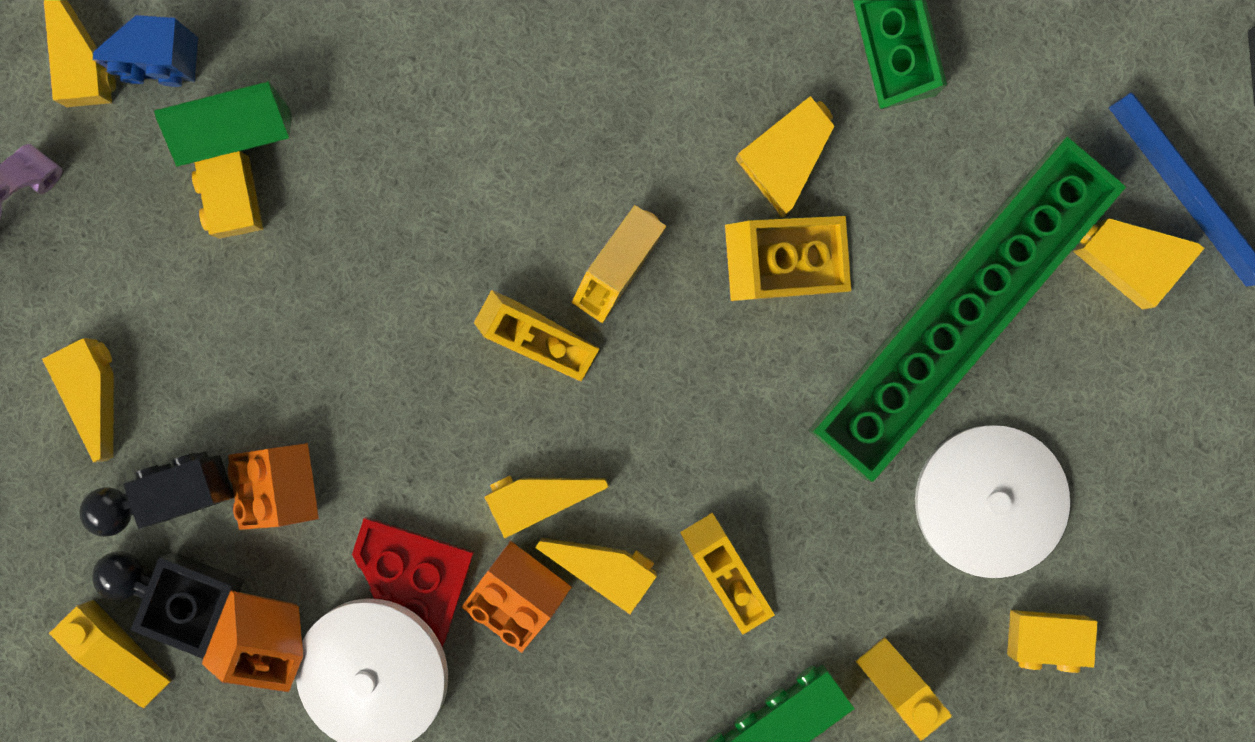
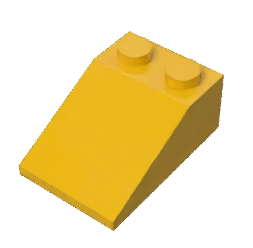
M846 216L750 220L725 225L731 301L851 292Z

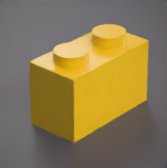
M237 151L194 162L196 171H192V182L195 191L198 194L201 193L203 208L199 209L200 222L203 229L208 231L209 235L220 239L263 230L248 155Z
M1010 610L1007 656L1019 662V667L1032 670H1041L1042 664L1057 665V670L1079 673L1081 667L1094 668L1097 621L1086 615Z

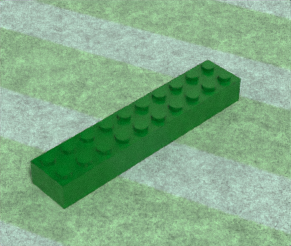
M1068 136L1053 144L808 431L863 479L873 483L1124 191L1126 186Z

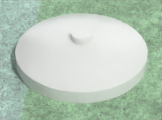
M985 425L965 429L952 435L931 453L918 478L915 509L919 526L925 539L943 560L971 575L986 578H1003L1014 576L1033 568L1054 550L1068 522L1070 493L1068 482L1060 463L1042 442L1015 428Z
M371 598L343 603L322 616L310 628L302 641L303 658L296 673V683L300 699L314 723L337 742H412L427 730L443 706L448 688V667L442 646L431 628L418 615L397 603Z

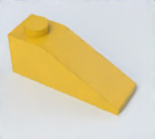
M44 0L53 100L65 107L112 103L111 92H114L116 89L115 76L107 73V68L93 60V52L97 47L68 0Z
M491 290L474 321V324L484 338L579 381L583 380L599 351V348L529 307L494 290Z
M82 338L42 358L92 461H107L113 458L114 373L109 365L112 362V356L102 342L98 343L97 339Z
M509 475L491 484L490 487L493 492L487 494L484 498L505 539L608 488L609 483L606 478H520L513 482Z
M713 512L680 532L694 559L742 635L775 616Z
M541 538L535 547L628 614L632 613L657 577L656 572L651 569L655 563L637 550L631 555L626 550Z
M94 600L76 606L49 633L76 662L142 708H145L172 681Z

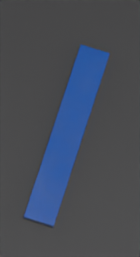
M1134 93L1127 94L1108 107L1246 287L1254 286V249Z

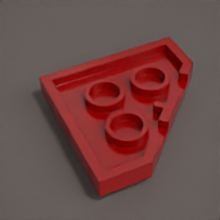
M363 518L352 556L358 568H361L374 599L391 601L414 612L431 628L443 649L474 551L375 519Z

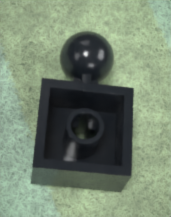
M207 451L197 454L191 453L173 459L174 467H171L169 463L134 472L136 480L123 484L126 491L125 494L115 488H98L90 492L82 501L80 520L85 529L90 533L100 537H110L122 532L129 524L132 515H134L137 528L140 529L234 499L221 455L208 457Z
M115 551L104 555L95 564L92 572L94 588L102 597L113 601L125 600L133 595L143 598L131 631L204 659L230 591L240 592L244 579L175 552L159 557L152 576L144 574L142 564L134 555L123 551ZM185 598H188L192 602V611L188 610L189 604L184 601Z

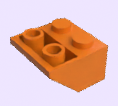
M308 443L228 455V477L233 486L235 500L233 514L238 521L239 530L280 527L319 519Z
M510 541L461 608L467 611L475 621L484 624L500 636L504 643L522 653L553 616L572 586Z
M230 591L202 665L223 683L289 692L303 658L299 606L290 602Z

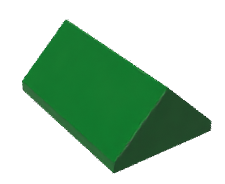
M853 0L880 109L937 96L947 86L926 0Z
M269 81L154 110L155 118L176 167L289 139L292 120L290 108Z

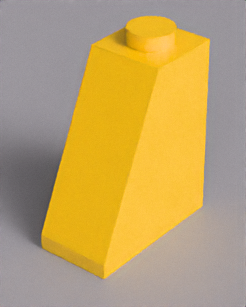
M811 96L739 152L736 157V161L782 218L793 209L834 128L831 122L833 116L823 102L818 101L816 103Z
M634 205L586 271L571 303L603 324L657 244L666 225L661 223L653 213L642 210Z
M1108 218L1094 224L1073 252L1143 310L1155 308L1205 248L1196 242Z
M885 637L856 660L857 664L920 741L952 717L929 686Z

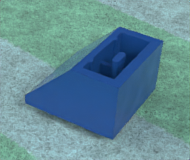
M135 15L93 52V60L107 68V73L120 76V81L125 83L144 84V79L146 78L158 79V83L161 85L181 87L182 81L195 82L198 37L176 18Z

